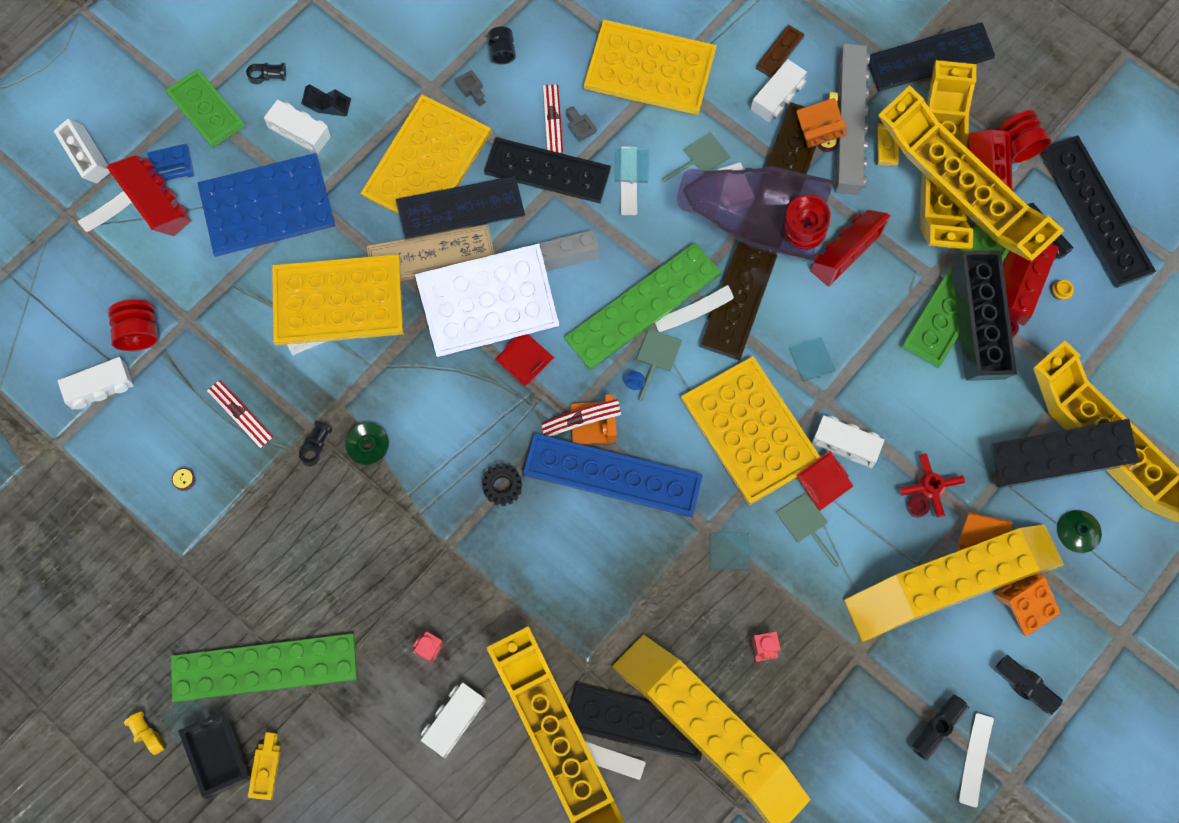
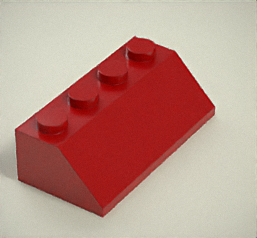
M985 130L969 133L967 141L969 151L1013 191L1010 131Z
M134 155L109 164L107 169L151 230L175 236L192 221L187 215V209L176 200V194L165 185V179L154 170V164L151 160Z
M867 210L863 215L859 213L853 219L852 225L849 228L845 227L838 235L839 238L836 241L832 240L826 246V251L822 255L820 253L816 255L811 262L813 266L810 272L826 286L830 287L882 235L891 215L873 210Z
M1050 244L1032 262L1010 250L1006 256L1003 271L1009 316L1022 326L1033 315L1059 249L1058 246Z

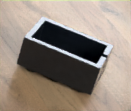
M224 711L203 719L204 724L196 722L178 730L201 796L205 799L251 780V774L229 715Z

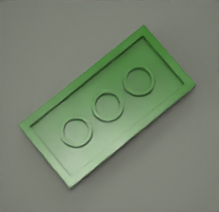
M196 69L165 90L167 95L212 149L245 127L244 122L199 69Z

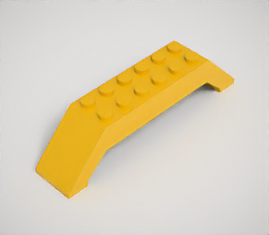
M936 60L927 106L938 122L968 149L969 110L976 83L977 64ZM921 172L919 228L928 245L971 250L973 248V228H970L967 223V215Z
M909 85L878 115L908 160L993 241L1032 262L1065 230L1049 215L1046 216L1030 208L938 122L925 103V99Z
M1063 341L1033 368L1049 415L1064 430L1127 419L1087 380L1079 359L1081 355L1068 342ZM1130 422L1139 463L1106 471L1144 509L1179 523V469Z
M1045 524L1023 527L896 574L845 599L844 603L861 642H864L908 622L1018 580L1063 566L1064 563Z
M529 626L486 647L571 823H625Z
M643 634L612 666L627 683L642 693L751 802L767 823H790L811 800L785 763L680 659Z

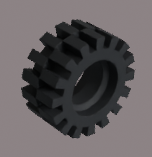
M497 464L495 468L490 467L488 473L485 472L484 479H482L484 495L488 498V501L494 502V505L502 504V506H506L505 504L507 503L511 505L513 500L516 501L518 495H521V477L519 472L514 470L512 466L507 467L506 464L499 466ZM499 478H507L511 483L510 489L504 493L496 491L494 489L495 481Z

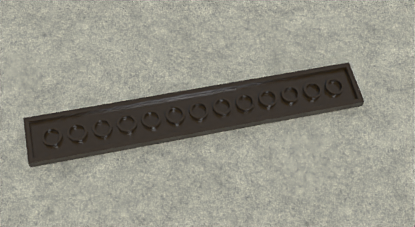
M792 102L789 103L722 288L727 285L729 286L734 298L713 310L700 346L701 348L739 361L785 236L783 230L787 208L794 199L799 197L816 146L807 147L797 115V110L805 107Z

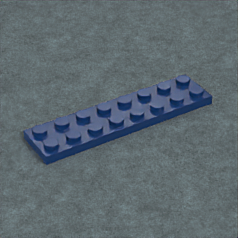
M534 433L523 476L693 518L703 476L702 474Z

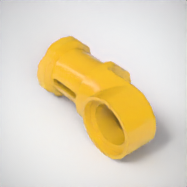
M143 711L127 718L124 724L129 726L134 735L133 740L135 743L143 740L153 755H157L166 749L162 737L156 731L154 732L152 728L148 727L143 718Z

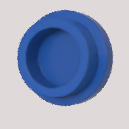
M630 371L629 374L625 375L624 382L628 388L639 390L644 387L645 378L640 372Z

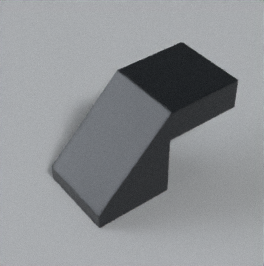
M309 84L305 86L301 104L317 113L345 117L348 114L351 98L336 89L324 93Z

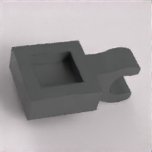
M472 70L455 79L457 86L466 97L472 95L478 106L486 103L483 99L485 95L480 90L483 88L482 82Z
M574 106L566 110L568 113L566 117L571 122L569 123V128L579 142L597 132V128L586 114L580 116Z

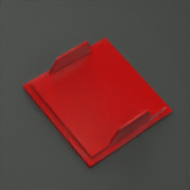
M529 334L514 338L505 347V350L495 358L501 366L525 387L554 359Z
M828 451L796 475L819 511L854 487L848 478L849 475L831 451Z

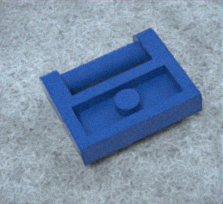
M187 144L147 152L148 159L154 164L153 168L157 173L185 166L182 169L160 173L165 181L184 176L188 178L194 176L190 150Z

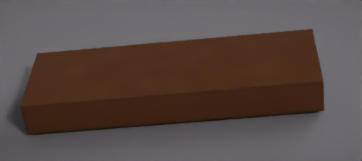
M788 24L757 64L756 69L772 78L800 44L805 34Z

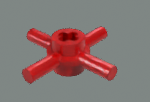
M927 453L921 454L919 459L924 475L920 478L918 484L899 487V493L901 496L921 492L923 496L931 498L936 517H944L945 513L940 496L945 491V487L964 484L965 478L963 475L943 479L939 474L932 472Z

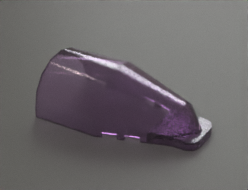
M774 166L758 169L745 168V170L702 171L689 169L682 176L677 195V205L683 211L695 213V215L752 250L813 264L815 261V248L809 250L798 249L792 246L785 238L783 230L787 208L794 199L803 195H814L827 203L834 181Z

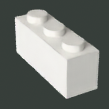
M787 59L753 99L751 111L769 123L774 117L778 118L783 112L785 104L789 105L792 102L797 90L801 91L807 82L805 80L807 71Z
M277 99L264 116L269 129L305 149L317 153V155L331 137L328 126L323 121L314 120L308 113L296 110L288 102L283 103Z
M68 118L54 130V133L82 178L99 183L110 173L107 169L108 164L84 125Z
M120 357L57 380L64 402L72 410L82 409L94 401H103L112 394L126 392L128 388L134 386L127 364Z
M823 415L814 435L812 445L872 469L877 462L885 439L880 438L874 432L867 433L859 430L860 428L854 424L839 422V419L834 416Z
M464 683L460 687L458 685L454 687L449 695L450 701L446 706L444 704L441 705L435 714L437 719L432 725L429 723L421 733L423 736L421 741L443 758L448 756L486 703L485 698Z

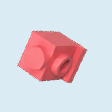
M426 631L424 635H420L414 644L416 648L413 653L433 664L444 643Z
M777 632L755 635L751 639L756 662L778 658L777 653L781 649Z

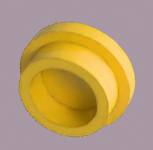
M1059 280L1053 285L1052 292L1057 299L1068 300L1074 293V287L1068 280Z

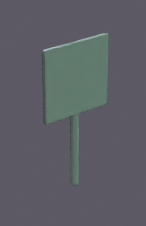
M710 132L683 149L691 161L664 177L662 181L669 180L693 164L704 175L731 157Z
M648 329L637 360L651 365L639 396L640 401L643 400L655 366L671 371L682 340Z
M806 493L776 512L797 542L811 534L834 566H839V563L815 533L816 530L827 524L828 521Z

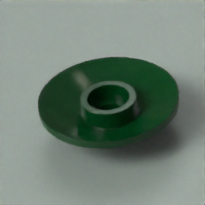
M360 424L349 432L345 442L346 452L358 464H375L382 460L388 451V436L376 424ZM366 444H372L370 449H365Z
M1073 510L1063 515L1058 522V537L1061 543L1070 551L1087 553L1099 545L1102 538L1101 526L1090 513L1082 510ZM1080 526H1082L1085 529V533H1082L1079 530Z

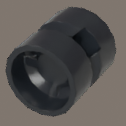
M504 26L491 29L487 35L491 61L499 65L512 62L516 58L512 30Z

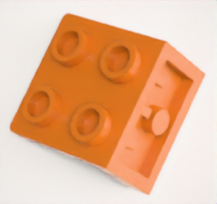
M835 98L797 110L808 148L847 135L844 119L842 120Z
M614 394L605 395V402L614 400ZM604 402L571 404V412ZM612 417L572 429L573 443L581 445L615 444L617 437L616 418Z
M969 512L956 546V552L1010 532L1013 525L1012 521Z
M1040 574L1008 584L994 593L997 601L1011 607L1022 634L1025 636H1029L1060 614V609L1048 582Z

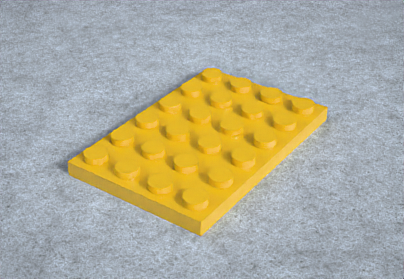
M603 20L585 79L584 89L699 116L717 45Z
M421 95L360 194L373 203L399 215L395 201L398 198L459 187L492 130L490 127L427 96Z
M399 254L272 265L273 343L275 346L404 334Z
M754 356L681 396L683 404L749 506L798 478L796 476L798 473L820 458V455Z

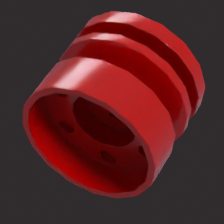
M1033 110L1023 111L1012 116L997 129L1010 131L1011 158L1013 163H1021L1035 157L1051 143V138L1046 130L1040 127L1041 121Z
M803 195L790 203L786 212L783 232L786 240L792 246L798 249L809 250L816 248L823 242L827 235L831 218L829 206L825 201L814 195Z
M138 299L124 300L108 308L109 325L112 327L110 329L111 343L115 349L121 351H140L148 349L158 342L157 326L154 324V306L150 302Z

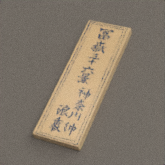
M488 225L367 246L368 257L399 254L401 281L415 279V274L494 255Z

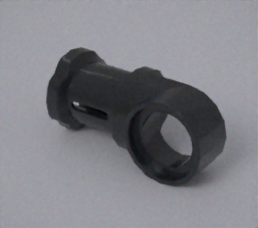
M268 63L252 64L248 66L246 74L252 84H261L263 81H269V79L285 81L286 65L285 63L280 65H269ZM253 71L261 72L259 77H251Z
M315 421V427L310 437L305 439L299 452V458L305 466H314L319 462L320 453L324 447L323 443L327 435L333 431L328 425L319 421ZM307 451H314L316 455L313 460L307 461L304 459V454Z

